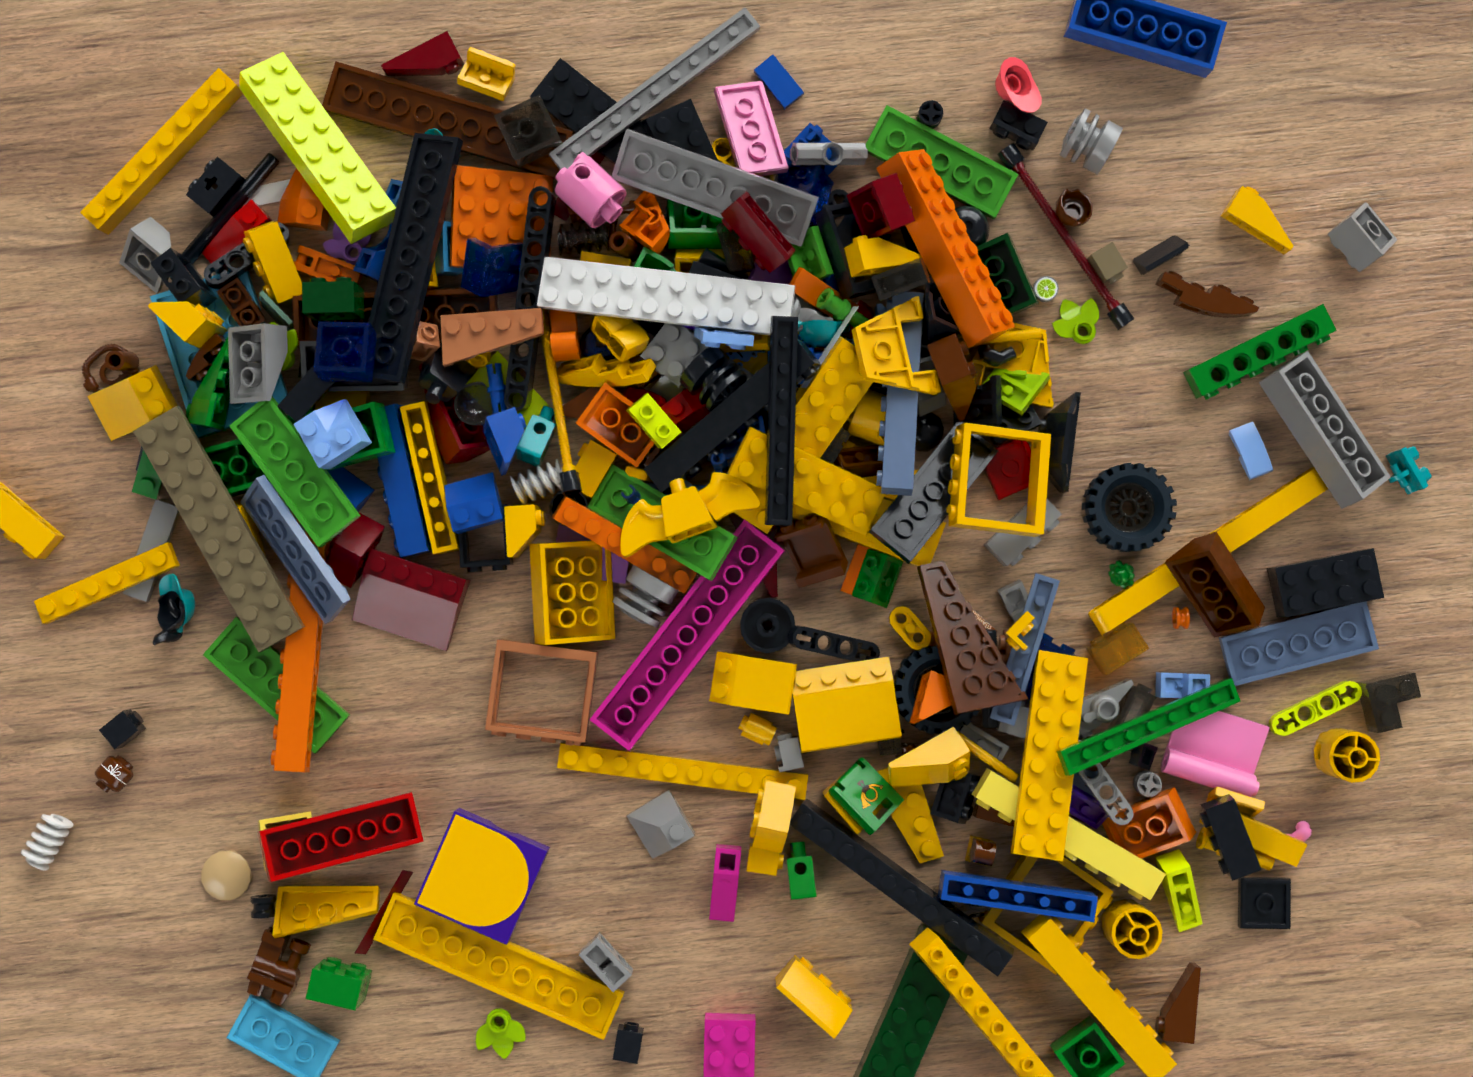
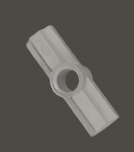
M792 143V148L790 149L792 165H865L868 158V149L865 143ZM828 148H830L832 151V156L830 160H828L826 157V151Z

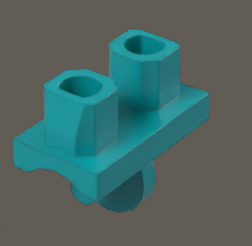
M1414 446L1404 447L1386 455L1391 465L1390 469L1394 474L1388 479L1389 482L1398 481L1401 488L1405 489L1407 495L1428 487L1427 482L1432 478L1428 468H1418L1415 460L1419 458L1420 454Z

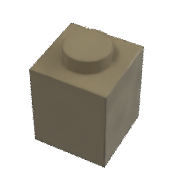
M1113 242L1087 258L1094 268L1093 270L1097 272V275L1103 281L1102 283L1108 280L1110 284L1124 277L1122 272L1128 268Z

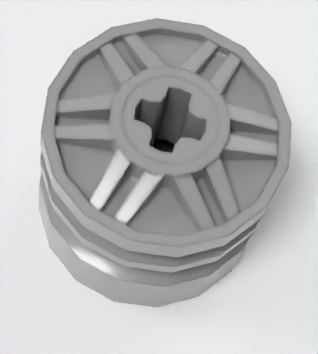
M1084 108L1083 112L1074 119L1065 135L1060 156L1066 158L1069 151L1073 149L1075 152L1071 161L1074 163L1081 154L1085 155L1083 168L1098 175L1111 154L1123 128L1109 120L1101 129L1097 128L1100 116L1095 114L1092 121L1088 123L1086 120L1091 111Z
M633 565L626 577V580L634 586L632 591L620 587L619 592L628 598L625 601L615 596L612 602L623 613L636 621L658 628L660 621L652 616L653 612L664 617L666 613L657 605L659 602L671 605L679 590Z

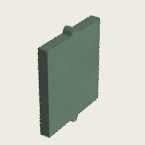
M262 290L259 293L262 307L279 325L287 326V331L294 329L293 321Z

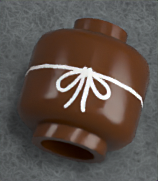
M120 755L116 757L108 756L95 770V776L98 779L95 784L106 793L110 789L114 792H120L133 778V766Z

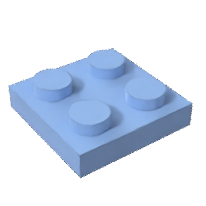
M695 327L694 337L701 340L700 343L705 344L707 347L720 348L722 343L730 346L731 349L745 350L746 346H753L754 336L750 333Z

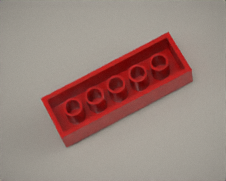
M412 792L257 832L269 882L424 842Z

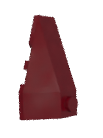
M421 364V365L419 366L420 373H421V369H422L423 364ZM460 391L448 403L440 400L438 404H432L427 401L436 443L446 465L467 462L490 451L483 433L486 416L483 418L474 408L476 404L471 398L468 400Z

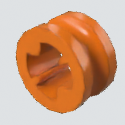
M1179 607L1173 608L1172 624L1174 629H1179L1180 626L1183 629L1189 628L1190 613L1188 607H1183L1182 609H1179Z

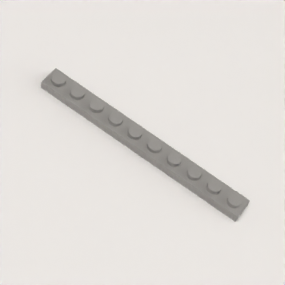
M743 8L551 151L549 157L559 170L564 167L568 169L573 164L574 159L582 152L591 157L758 32L760 25L749 11Z

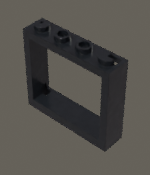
M848 198L840 204L832 201L829 204L822 205V209L814 214L842 300L926 280L927 267L924 263L916 269L855 283L854 278L851 277L846 253L834 220L836 217L853 214ZM906 226L900 228L907 249L920 254Z

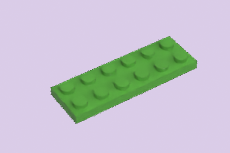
M886 105L866 143L868 154L883 162L898 152L924 149L932 159V166L935 172L943 180V187L947 195L967 206L979 209L984 215L992 219L996 218L1018 176L1016 172Z
M272 396L271 401L257 402L229 426L317 547H323L358 519L360 514L327 469L318 468L295 426L285 412L278 407L279 404Z
M612 464L588 504V508L623 528L629 511L635 505L629 504L621 495V492L626 496L632 494L633 490L629 485L634 486L641 495L640 499H644L650 505H662L661 499L667 495L637 478L628 476L624 470ZM718 526L715 529L674 544L669 540L650 543V545L708 580L713 581L738 537Z
M235 617L203 655L278 721L279 714H276L275 711L276 701L281 696V689H278L279 674H283L280 653L272 646L262 652H258L239 617ZM318 686L311 750L315 754L320 751L350 716Z

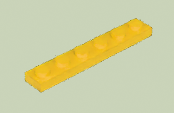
M167 542L39 598L34 603L42 624H49L177 568L180 564L172 543Z

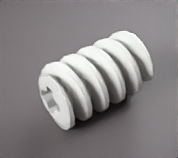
M556 459L554 468L549 462L546 463V471L537 466V474L535 475L528 469L526 478L520 472L518 473V481H515L510 476L517 498L522 504H527V496L532 501H535L537 492L541 497H546V489L551 494L555 493V486L561 490L559 473L562 472V468L558 459Z
M42 814L41 818L46 823L36 824V827L41 832L31 833V836L36 841L26 842V845L31 850H21V854L26 857L27 863L44 871L48 870V864L54 861L53 855L59 852L58 846L63 845V837L69 834L68 828L73 827V823L70 820L56 814Z

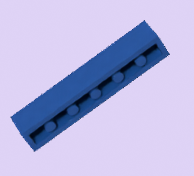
M392 404L384 407L396 453L378 457L379 466L377 471L385 489L383 491V498L390 511L388 520L395 533V550L399 553L400 557H411L431 552L432 548L414 468L411 469L410 466L411 455L400 411V406L404 405Z
M941 870L938 896L941 900L1088 922L1095 921L1098 896L1088 891Z

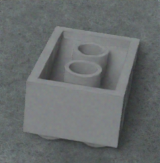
M264 323L228 328L230 404L271 401L288 352L287 326Z

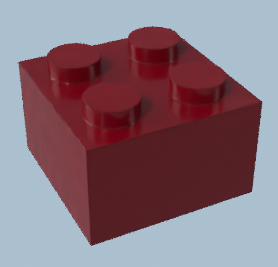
M897 173L874 180L846 195L861 234L867 235L868 238L882 237L915 221L912 208L907 201L903 185Z

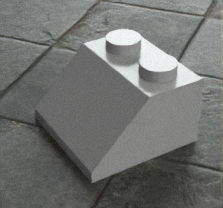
M1367 202L1363 203L1328 233L1333 246L1343 252L1348 264L1356 268L1358 272H1361L1383 256L1397 241L1396 237Z

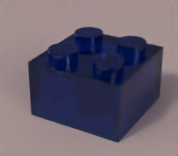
M318 321L313 371L321 381L372 382L377 333L371 324Z

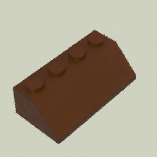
M1217 532L1194 538L1166 560V566L1214 638L1259 627L1265 606Z

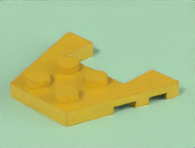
M915 296L909 301L851 330L863 380L931 395H937L941 392L936 370L912 372L901 323L917 322L924 318L919 296Z
M1014 323L1015 327L1009 331L1036 329V327ZM1041 329V338L987 344L990 345V348L999 352L1010 346L1014 349L1016 358L996 367L983 362L978 351L972 359L978 374L973 377L976 385L982 384L985 367L1007 369L1008 371L1022 370L1026 371L1027 374L1036 375L1046 372L1050 375L1047 334L1044 329ZM1051 377L1031 403L1032 405L1053 408Z

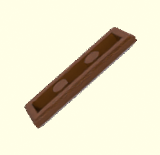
M879 445L833 449L834 465L862 478L877 476V470H882L883 461H878Z

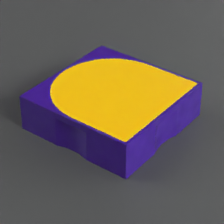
M458 808L452 815L414 905L507 945L550 847L519 833L503 830L487 819Z

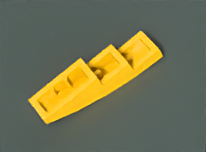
M600 353L562 363L557 370L560 384L602 387L605 382L611 387L628 386L648 382L656 365L652 359L630 363L629 360L621 362L617 358L606 361Z
M1240 812L1253 849L1297 867L1307 847L1304 841L1284 834L1278 829Z

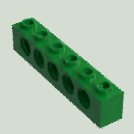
M1324 304L1183 372L1195 398L1204 396L1205 400L1219 394L1218 388L1224 385L1228 389L1242 383L1241 377L1248 374L1252 378L1264 372L1262 367L1269 363L1274 367L1285 362L1284 356L1292 352L1294 356H1297L1309 350L1307 345L1314 341L1316 345L1330 340L1329 334L1337 330ZM1302 326L1308 328V330H1309V337H1308V338H1305L1304 336H1302V334H1301V327H1302ZM1279 337L1286 339V349L1279 346ZM1257 348H1261L1265 352L1264 360L1256 356ZM1235 359H1239L1243 363L1241 371L1235 369L1233 365ZM1213 369L1219 371L1221 375L1219 382L1214 381L1211 377Z

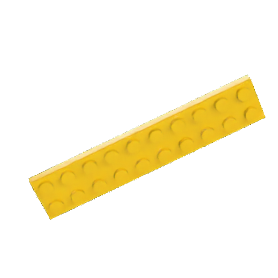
M393 893L373 940L597 1038L605 1039L625 991L617 989L612 992L602 981L510 941L507 945L414 905V899L400 893Z

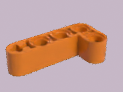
M550 310L552 333H550V343L555 362L581 359L577 313Z

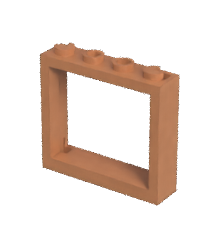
M498 639L485 730H491V735L505 737L506 733H514L518 739L531 740V736L541 737L542 742L556 743V739L566 740V745L581 746V742L585 743L588 738L599 652ZM506 651L589 662L580 732L497 722Z

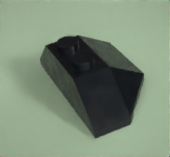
M1081 392L1073 393L1044 415V419H1040L1042 425L1038 426V433L1051 434L1048 479L1059 493L1069 492Z

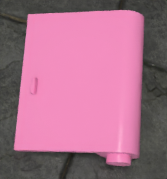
M1217 711L1171 732L1162 759L1161 772L1213 789L1220 787L1249 797L1256 796L1259 790V782H1257L1254 772L1270 727Z

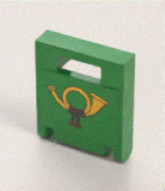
M862 757L829 789V794L869 835L876 832L904 801L896 790ZM881 804L885 809H888L878 819L872 812Z

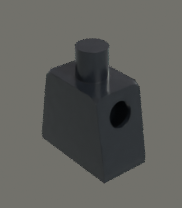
M440 342V348L423 362L418 383L427 390L425 398L429 403L438 404L440 400L448 403L462 390L478 369L466 360L444 367L442 343Z

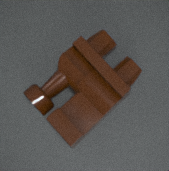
M269 927L264 930L261 938L262 942L253 961L251 971L247 976V979L250 980L247 992L260 997L265 986L274 989L269 1001L281 1006L296 989L301 974L298 966L302 955L308 954L311 944L301 939L292 938L289 946L292 953L287 962L282 961V956L291 935L274 938L272 936L273 928Z

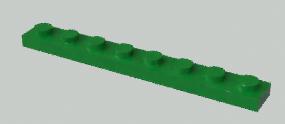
M1226 678L1056 752L1065 775L1070 776L1227 708L1241 700L1232 678Z

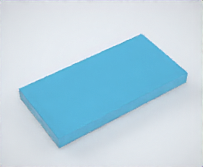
M250 994L226 1037L296 1077H320L340 1042L334 1036L262 996L259 997Z

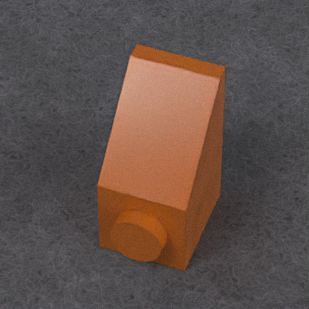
M929 671L922 675L910 723L916 724L952 705L944 675L934 671Z

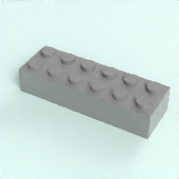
M1308 351L1290 360L1259 382L1341 509L1363 500L1391 478Z

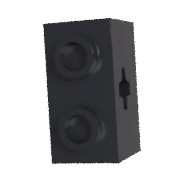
M217 156L215 160H211L206 164L201 177L195 179L189 185L186 196L211 216H214L245 178ZM213 183L218 185L216 189H213V187H211Z

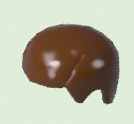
M1065 189L1056 201L1055 207L1058 219L1064 225L1072 227L1086 224L1091 218L1093 204L1089 197L1080 192L1079 189L1072 191Z

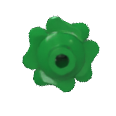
M1120 560L1116 561L1115 564L1109 565L1111 571L1108 574L1114 585L1126 589L1127 586L1134 584V568L1131 565L1123 564Z

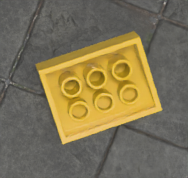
M593 541L529 544L535 644L553 645L615 639L611 551L605 549L607 581H603L602 546Z
M889 657L796 671L792 697L802 753L902 738Z

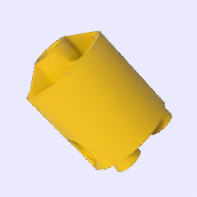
M872 389L867 390L848 417L850 422L847 430L848 434L878 445H884V436H879L880 421H885V412H881V396H886V394Z
M1334 728L1320 733L1313 749L1314 760L1319 770L1326 775L1351 783L1363 782L1371 778L1377 771L1380 763V752L1375 741L1366 734L1348 729Z
M1132 899L1114 902L1101 916V927L1105 938L1115 949L1128 958L1142 959L1149 957L1157 951L1162 942L1163 931L1160 921L1151 911Z

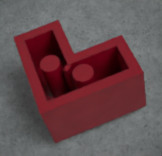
M360 512L358 519L346 527L340 535L338 534L332 539L330 543L332 550L325 560L326 564L332 568L337 580L349 588H352L361 577L370 549H375L379 545L385 526Z

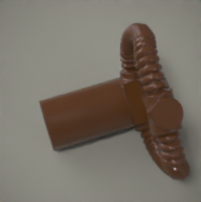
M631 200L629 204L622 206L623 211L621 215L625 213L630 214L636 208L633 203L635 200ZM617 218L614 222L610 223L609 245L616 254L631 259L632 262L637 261L644 246L633 240L624 231L616 232Z
M107 344L98 348L83 363L84 388L88 392L93 393L100 390L89 368L104 353L110 351L105 357V363L101 366L99 375L101 380L107 385L115 384L130 375L139 373L138 356L133 352H128L127 349L125 350L118 344ZM109 368L113 371H122L123 374H119L117 379L111 381L106 377L105 371Z

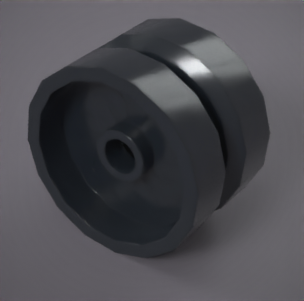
M773 598L758 599L749 604L743 612L740 621L741 634L746 643L754 650L763 653L778 652L789 644L788 633L795 626L794 615L790 608L780 600ZM769 620L772 622L770 630L764 629V621Z

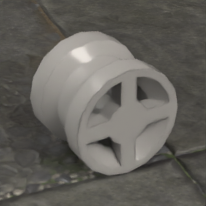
M1143 770L1135 775L1133 786L1139 794L1153 797L1161 791L1162 781L1157 774Z

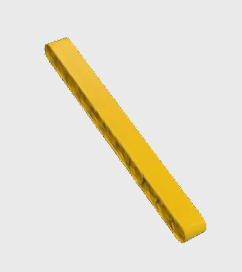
M1312 467L1211 533L1217 532L1231 553L1328 490V487L1316 469ZM1164 562L1135 581L1132 586H1127L1126 589L1121 590L1089 611L1088 615L1100 634L1103 635L1180 585Z

